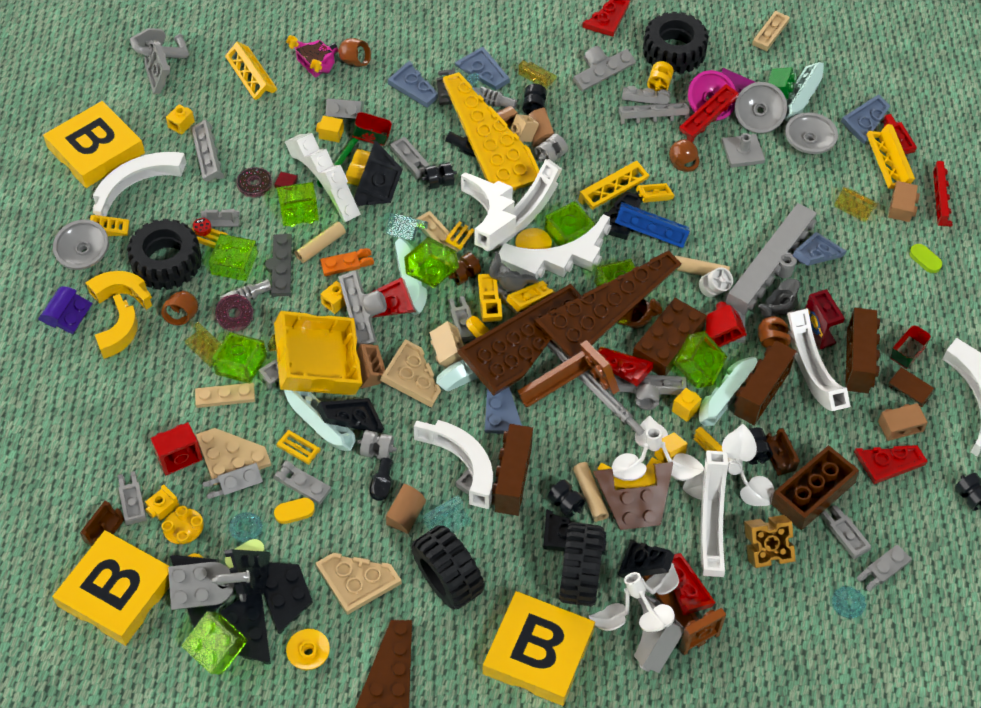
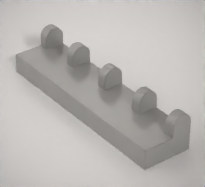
M687 103L620 106V122L625 124V119L635 118L636 123H640V118L652 117L653 122H657V117L669 116L670 121H674V116L684 115L685 120L689 118V107Z
M205 119L191 127L202 178L204 181H211L214 178L222 179L224 175L220 170L221 162L217 157L218 149L214 144L215 136L211 132L213 127Z

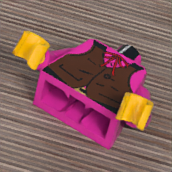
M293 35L288 36L286 43L289 44L291 49H296L297 60L315 78L322 73H330L335 64L334 54L338 52V47L335 43L328 46L321 40L303 43L298 41Z

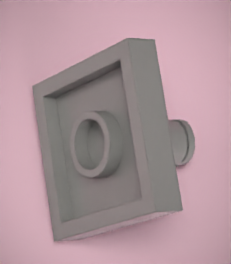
M743 133L741 136L722 138V144L731 168L765 163L756 134Z

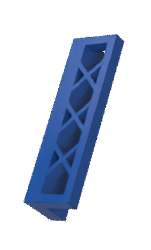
M623 202L620 204L615 223L681 248L684 247L690 232L689 227Z

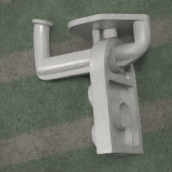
M148 28L130 38L133 50L145 55V68L153 94L161 93L162 88L165 87L166 78L170 74V66L167 64L166 57L187 58L189 55L182 34L174 37V41L178 43L179 47L162 46L166 37L162 29Z
M218 562L168 567L171 610L213 606L224 603L233 594L234 583L250 582L249 570H246V572L230 573L227 566ZM239 594L240 601L246 602V595Z

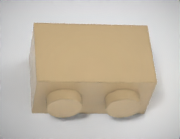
M447 321L429 332L432 339L431 345L436 351V360L440 365L449 367L462 360L457 353L459 348L464 346L458 327Z

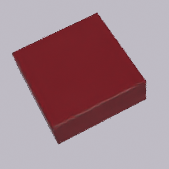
M281 171L274 186L275 188L292 192L298 177L297 175Z

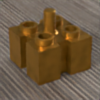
M785 515L768 517V523L763 522L761 519L744 521L745 536L751 542L750 545H746L748 561L755 568L771 566V560H776L779 564L796 562L795 548L789 541V538H793V526L789 518Z

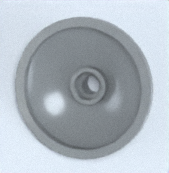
M756 82L746 86L739 93L735 102V115L738 122L745 129L753 133L761 134L775 130L781 125L787 113V101L784 94L778 87L767 82ZM762 108L763 112L758 113L757 109Z
M809 112L792 117L786 125L785 136L795 149L807 154H821L835 146L838 139V130L835 124L827 117Z
M91 220L73 221L57 233L53 242L54 255L58 262L66 268L73 270L90 268L105 256L109 246L108 235L105 229L97 222Z

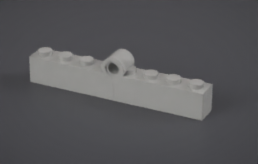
M797 203L730 290L726 300L727 305H731L735 310L745 315L749 309H754L757 298L761 299L766 291L765 288L772 285L775 275L781 278L792 276L797 259L792 256V252L800 246V241H805L809 233L808 230L812 231L817 223L815 220L817 212Z

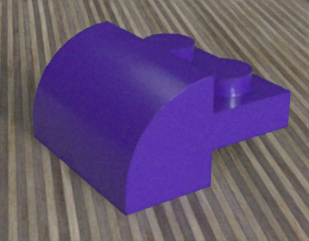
M62 286L57 289L38 320L51 327L56 328L57 326L68 333L74 334L93 303L77 295V290Z

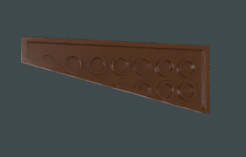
M668 250L649 262L633 268L630 272L588 291L583 296L565 303V305L556 310L553 309L540 318L538 317L534 323L570 359L582 351L580 345L582 342L587 340L591 345L596 343L674 273L682 263Z

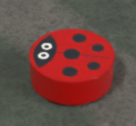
M199 218L193 223V231L198 236H206L212 230L211 222L206 218Z

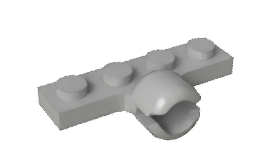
M594 46L584 55V60L590 68L575 75L572 80L578 89L583 92L631 67L636 63V60L628 49L608 57L601 47Z
M356 270L338 276L349 318H354L357 348L361 344L371 345L377 343L371 319L374 315L386 311L387 304L384 295L377 290L364 294L359 273Z
M614 374L619 392L635 393L636 404L643 410L656 408L659 405V395H679L687 388L686 377L647 375L638 386H635Z

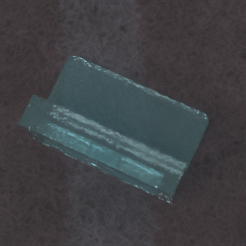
M390 213L386 234L414 241L417 227L427 229L428 222L401 214Z
M459 495L424 515V524L429 531L435 526L443 525L454 533L471 523V519L463 510V501Z

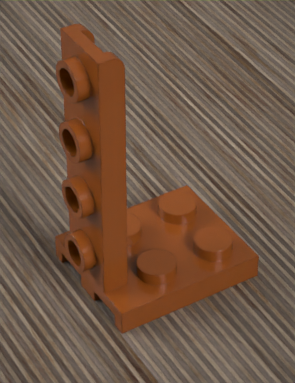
M586 340L580 344L582 348L580 353L517 392L523 405L529 407L589 369L592 377L595 380H599L604 390L608 389L613 395L620 390L610 363Z
M653 575L642 576V578L646 582ZM674 590L664 595L654 594L661 604L668 605L673 609L676 620L685 628L679 648L683 655L688 654V651L695 646L699 648L704 645L705 641L711 637L720 636L726 613L722 608L716 611H708L699 620L695 613L683 615Z

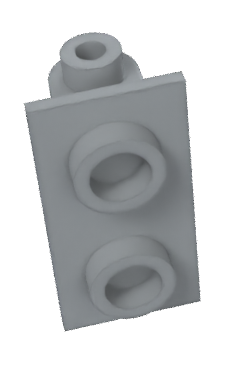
M205 209V211H201V217L208 219L211 222V227H239L240 211L227 209L218 212V210Z

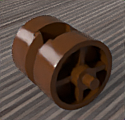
M471 252L464 254L459 260H454L447 264L448 278L455 279L458 286L468 281V277L473 278L481 273L480 260Z

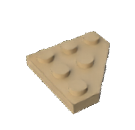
M405 339L383 373L380 381L432 408L441 389L438 384L436 385L433 378L434 373L429 363H426L423 349Z
M216 428L196 434L211 479L257 463L259 470L272 466L267 451L262 445Z
M332 553L315 563L316 568L347 615L402 584V580L392 565L382 562V564L358 557H343L342 554Z

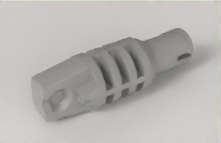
M486 87L472 88L478 95L482 96L486 104L494 105L495 107L511 106L514 109L516 108L517 100L505 97L501 92Z
M266 279L257 284H247L246 286H241V288H236V290H231L219 298L221 303L230 297H240L249 302L251 301L250 298L254 300L257 298V295L271 291L272 288L269 280Z

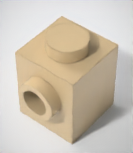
M516 114L510 130L520 137L519 140L522 143L532 142L539 123L529 115Z

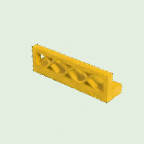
M237 41L225 57L253 99H259L265 91L270 93L276 92L278 88L249 46ZM237 51V60H233L232 56ZM241 63H245L244 70L241 71ZM248 73H252L251 81H248ZM259 84L260 88L255 92V86Z
M887 124L881 132L868 131L866 135L887 187L890 189L895 187L896 183L892 182L891 177L896 181L911 184L915 177L893 125Z
M636 160L580 191L578 201L582 205L587 203L593 210L649 179L650 175ZM639 172H640V174L642 175V176L639 177V178L634 177V176L638 175ZM628 180L627 185H620L621 183ZM614 188V192H612L611 194L606 193L610 189ZM600 196V200L596 202L592 201V199Z

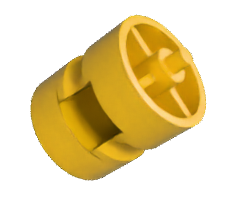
M664 61L656 62L647 81L648 88L657 92L660 89L668 90L674 73L673 67Z

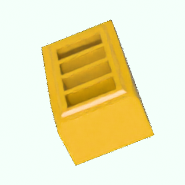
M100 215L90 216V220L100 224L108 236H128L129 220Z

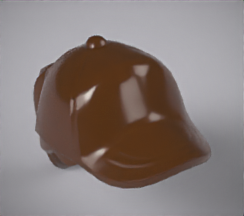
M654 298L650 302L643 299L617 324L626 325L631 328L644 327L651 321L653 316L662 313V306Z

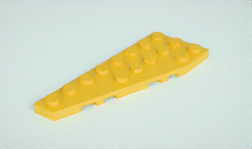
M459 72L444 76L443 83L486 181L493 184L500 181L512 186L513 190L532 185L540 170L530 148L519 140L520 137L507 127V123L491 106L484 102L482 96L472 89L470 83Z

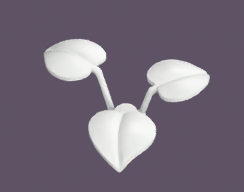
M648 416L640 424L645 430L644 433L640 436L635 433L636 443L644 447L641 458L638 459L634 454L625 453L618 456L612 464L614 477L625 481L637 480L647 471L646 465L641 463L645 459L647 450L657 451L662 448L667 461L673 462L671 477L680 481L690 480L704 472L703 465L691 455L679 453L674 456L673 460L670 458L665 442H662V438L668 436V433L651 416Z
M741 424L736 430L729 433L722 443V450L727 452L728 456L727 471L732 475H741L746 486L741 489L740 496L746 504L753 506L771 505L775 491L772 482L764 476H755L748 482L742 470L743 461H750L754 458L757 446L750 430L744 424ZM704 472L695 478L686 480L683 485V490L687 494L702 500Z
M673 563L668 573L655 574L646 583L639 573L633 572L628 574L624 578L627 587L624 589L626 593L625 606L620 603H614L602 611L589 615V619L595 621L597 628L605 631L615 630L626 622L625 616L629 614V599L631 595L636 599L642 598L649 611L643 614L639 620V625L644 631L656 632L669 627L675 619L673 609L665 604H660L652 609L645 597V591L651 594L658 593L659 595L673 591L679 584V577Z

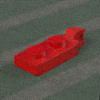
M892 114L885 115L882 121L884 124L883 128L887 124L893 125L904 153L915 152L917 146L902 122H896Z

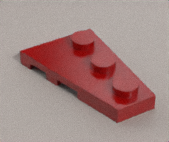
M609 0L599 12L592 14V18L583 22L582 28L613 37L630 5V0Z
M402 277L376 289L384 295L387 309L385 312L374 315L372 318L416 312L405 280Z
M600 347L597 350L610 363L615 375L635 386H638L653 369L654 362L604 347Z
M918 445L894 446L890 449L873 447L871 450L855 448L854 451L873 484L925 466L928 462Z
M681 553L675 554L672 563L679 577V584L674 589L683 615L711 608L716 602Z

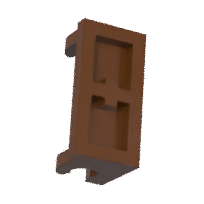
M902 367L888 384L890 388L895 387L918 402L921 408L934 391L932 386Z
M784 428L778 429L775 436H772L771 433L766 435L767 442L773 452L770 461L778 476L796 471L800 462Z
M104 501L80 532L83 541L93 546L104 530L114 535L125 520L119 508L114 510L109 502Z

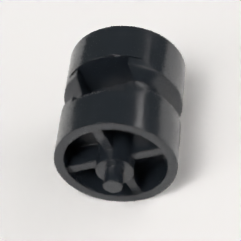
M530 84L525 88L522 109L526 115H529L534 110L545 108L547 90L544 86Z
M450 162L439 164V167L435 165L426 166L425 177H422V181L426 180L430 184L428 186L429 190L439 188L440 185L444 187L454 185V175L457 174V171L452 170Z
M759 427L751 428L749 430L754 436L757 451L754 458L748 462L751 465L758 464V462L764 464L772 458V449L767 442L764 430Z
M971 473L966 477L962 475L955 489L960 496L968 499L966 503L970 509L976 511L978 510L977 506H981V478L977 473Z
M564 479L551 486L552 489L548 493L547 499L553 505L560 506V511L566 517L571 518L575 515L572 511L579 514L582 512L581 509L586 502V498L579 492L573 491V486Z

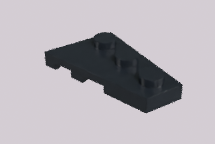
M625 191L613 204V207L604 214L610 217L611 229L608 235L625 240L628 239L631 229L615 223L620 204L623 202L640 208L643 197Z
M369 398L320 402L317 406L324 423L377 433L384 431V427Z
M546 509L543 549L565 551L568 524L573 522L570 520L571 518L560 517L553 514V511ZM604 532L602 555H605L606 532Z
M630 539L618 575L625 578L633 572H637L641 576L668 573L675 554L668 549L657 546L651 547L646 543L641 542L640 544Z

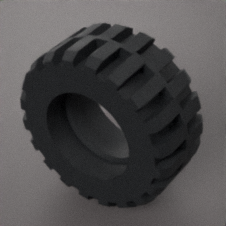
M683 12L663 13L662 16L658 15L652 19L645 29L643 54L648 63H652V66L659 61L669 63L673 67V74L675 72L684 74L686 70L691 72L693 68H698L705 59L709 38L707 29L699 19L696 20L692 15L688 16ZM675 39L683 41L686 44L672 45L665 41Z
M157 219L153 220V223L144 224L142 229L138 228L134 232L135 235L131 236L130 243L127 246L128 258L133 274L141 277L147 287L152 288L154 286L158 290H161L162 287H166V290L172 289V286H177L178 288L182 286L183 282L188 283L191 280V276H195L198 273L197 269L200 268L202 259L198 238L193 229L188 227L187 224L183 222L180 224L178 220L174 219L172 221H169V219L158 221ZM163 248L180 250L175 256L166 260L150 258L153 253Z
M576 522L568 524L559 600L562 603L590 607L595 605L604 539L603 527Z
M443 525L435 526L413 542L411 552L414 555V560L419 570L436 595L449 608L460 609L483 593L485 587L484 579L479 568L476 566V562L472 559L469 551L464 547L460 539L449 528Z

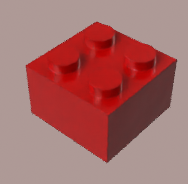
M189 422L177 425L171 430L158 433L150 438L165 476L203 460L198 441Z

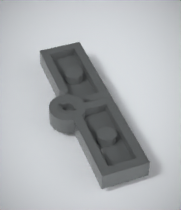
M273 234V258H269L265 262L266 270L272 273V297L291 296L292 234Z

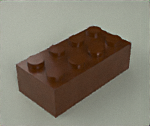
M674 298L635 345L632 356L654 362L651 371L660 376H666L704 329L707 315Z
M856 307L853 309L847 326L845 379L847 391L869 394L871 387L874 388L875 377L879 376L880 366L877 365V361L879 360L880 350L877 349V345L880 342V334H877V330L880 327V318H877V310Z
M777 340L773 346L769 345L767 347L764 359H759L755 366L756 371L754 374L750 373L745 381L747 384L745 387L741 386L736 394L738 398L733 405L735 416L755 426L790 373L797 353L796 350Z
M509 424L508 431H504L503 448L500 449L499 454L500 462L496 468V482L493 483L491 505H495V512L519 516L532 450L533 427Z
M828 445L774 491L771 505L789 518L800 530H803L856 483L859 469Z

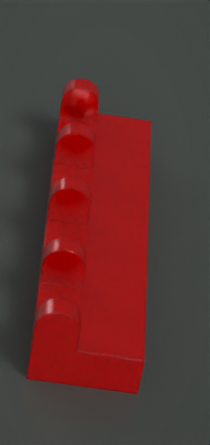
M725 84L679 127V131L687 136V140L693 142L699 133H703L711 122H715L723 111L726 112L728 107L733 102H736L739 93Z
M937 161L933 169L938 226L952 227V221L948 220L949 214H951V209L948 208L950 195L947 194L946 188L949 186V182L946 181L945 177L948 174V170L944 166V161Z

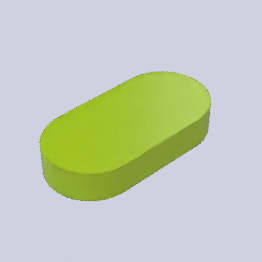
M915 244L911 247L910 257L929 273H937L941 270V259L925 245Z

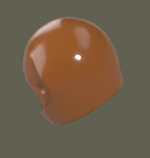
M348 38L339 46L338 54L344 63L357 67L369 64L371 50L365 41L357 38ZM359 46L363 47L365 51V59L362 63L358 60Z
M681 139L676 141L669 150L670 161L676 169L691 172L699 166L698 149L693 142ZM696 161L691 167L685 166L686 163Z
M188 291L176 292L163 304L161 310L162 317L172 325H184L196 315L198 301ZM170 306L173 311L178 313L179 309L182 308L186 311L187 316L174 319L169 316L166 308Z
M770 316L763 319L759 324L757 330L758 338L764 348H767L769 345L773 346L776 340L786 346H789L791 343V336L787 334L789 331L788 324L782 318Z

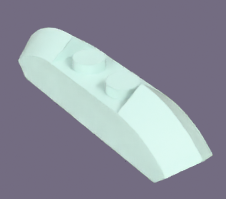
M818 62L806 66L793 86V92L786 99V121L803 112L810 97L815 93L823 76V63Z
M399 238L395 242V252L400 277L405 280L416 311L412 314L417 315L423 310L427 299V289L422 286L421 277H417L420 257L416 249L408 241Z
M756 357L739 360L727 369L729 374H726L723 378L720 388L716 387L712 394L705 396L699 410L700 424L704 426H714L735 400L741 386L745 387L747 384L745 381L750 373L754 374L756 371Z
M462 359L443 370L437 376L436 383L445 391H451L478 377Z
M284 390L291 407L317 434L333 447L339 450L351 451L356 441L354 433L348 427L324 423L317 409L321 401L311 392Z

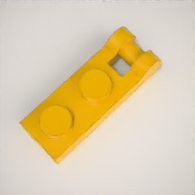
M540 281L509 294L506 301L517 312H520L554 294L555 291L549 289L544 281Z

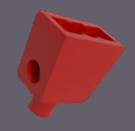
M726 302L717 303L716 310L707 315L705 340L713 348H719L747 335L739 313L731 305H727Z

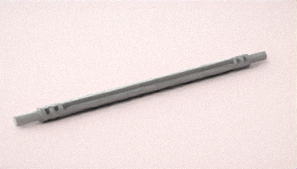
M497 283L498 295L500 296L501 301H503L504 304L515 313V315L523 312L524 310L517 312L506 301L507 296L510 293H507ZM552 340L549 342L547 347L562 362L569 359ZM589 371L578 376L624 424L627 423L639 436L644 433L645 430L633 419V415L608 390H604L600 382L595 380Z

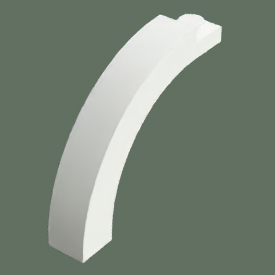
M160 152L132 159L113 170L104 178L93 194L95 201L93 214L107 216L116 197L127 187L140 180L162 175L181 177L186 166L184 153Z
M550 159L544 161L535 181L514 207L516 232L491 250L507 243L535 219L557 188L558 183L556 181L562 168Z
M808 309L788 312L791 330L788 333L791 336L792 349L797 351L795 359L811 393L827 410L836 411L850 407L847 388L839 385L831 377L821 360L814 340Z
M438 420L436 425L416 421L414 425V440L442 447L458 456L468 467L473 479L469 490V504L489 509L492 500L493 471L484 448L470 434L447 422Z
M706 450L700 524L703 576L724 577L723 514L728 456L727 452Z

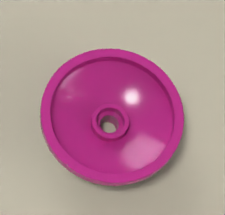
M708 70L698 74L693 78L688 88V101L692 110L696 112L707 102L706 97L711 98L725 84L736 91L733 82L719 71ZM735 102L728 107L726 112L723 111L716 121L728 117L735 109Z

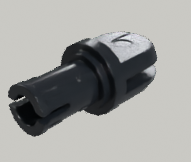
M449 131L445 142L459 147L460 152L466 155L476 157L467 136L463 138Z
M381 458L378 473L372 477L369 494L376 501L384 500L390 491L392 479L389 475L393 460L389 458Z

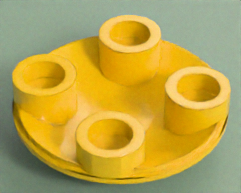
M528 228L517 235L515 244L516 247L548 249L551 248L552 240L544 230Z
M179 506L167 516L161 527L168 541L174 544H187L199 537L204 527V521L196 510L189 509L186 506Z

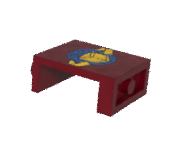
M825 289L810 294L805 307L809 312L814 340L819 350L836 344L829 328L843 323L845 319L830 293Z

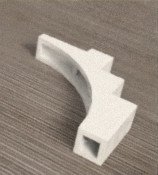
M312 133L299 134L285 141L292 158H296L304 163L320 181L343 222L361 215L347 185L348 180L341 165L333 164L327 149H319Z
M466 172L462 174L461 191L478 200L488 213L484 221L475 228L474 244L490 251L516 232L515 201L512 200L513 187L500 181L493 184Z
M603 214L596 225L586 234L575 241L558 247L527 249L504 243L499 251L501 263L505 264L511 271H517L520 275H531L537 280L539 277H543L545 270L565 277L567 271L570 272L574 264L593 271L594 267L598 266L602 259L600 248L604 235H608L611 229L610 217Z
M956 338L946 350L942 360L955 368L967 381L978 401L981 415V353ZM981 426L978 439L971 450V453L977 457L981 453Z

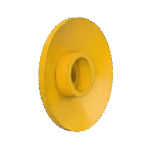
M304 629L296 632L289 639L286 647L288 660L294 667L301 670H313L320 667L327 660L330 652L328 639L323 633L315 629ZM311 649L313 652L310 655H306L305 651Z

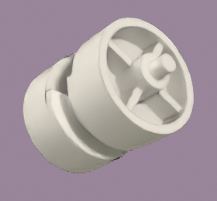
M717 268L701 277L699 281L700 291L706 297H715L732 287L733 276L726 268Z

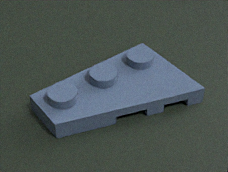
M484 47L455 62V66L494 90H498L510 83L509 77Z
M878 94L844 116L841 122L859 141L865 144L868 140L866 134L868 131L875 130L890 108V105Z

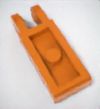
M369 248L359 249L357 252L320 259L324 276L373 265V258L368 257L372 254Z

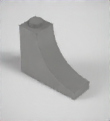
M645 594L652 609L661 604L657 599ZM639 598L638 601L642 606L643 614L649 612L642 598ZM676 618L669 627H665L663 630L656 632H646L643 630L639 646L634 654V657L639 662V666L647 672L653 670L660 673L685 630Z

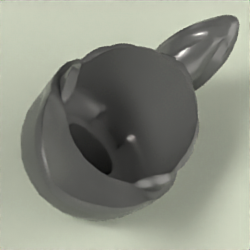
M495 251V257L489 267V275L495 280H499L501 287L507 293L521 290L526 284L539 283L531 275H520L517 271H511L505 264L501 263L500 254Z
M797 279L784 280L772 292V295L766 299V305L759 304L758 307L763 317H777L778 315H787L788 312H792L798 304L797 293L800 288V281Z

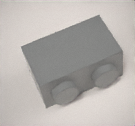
M331 98L326 100V116L356 119L357 114L363 112L364 101Z

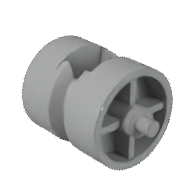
M553 134L535 148V155L541 162L546 159L555 162L568 152L567 143L558 134Z
M366 430L362 440L357 442V444H361L360 455L372 458L375 455L380 460L381 458L390 459L391 455H389V452L397 451V448L394 447L393 435L381 434L378 436L377 432Z

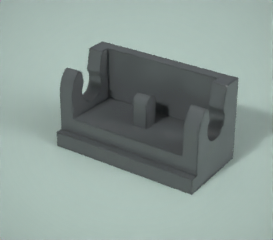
M452 68V70H441L438 72V75L448 76L455 74V68ZM443 77L437 78L439 105L453 104L443 83Z

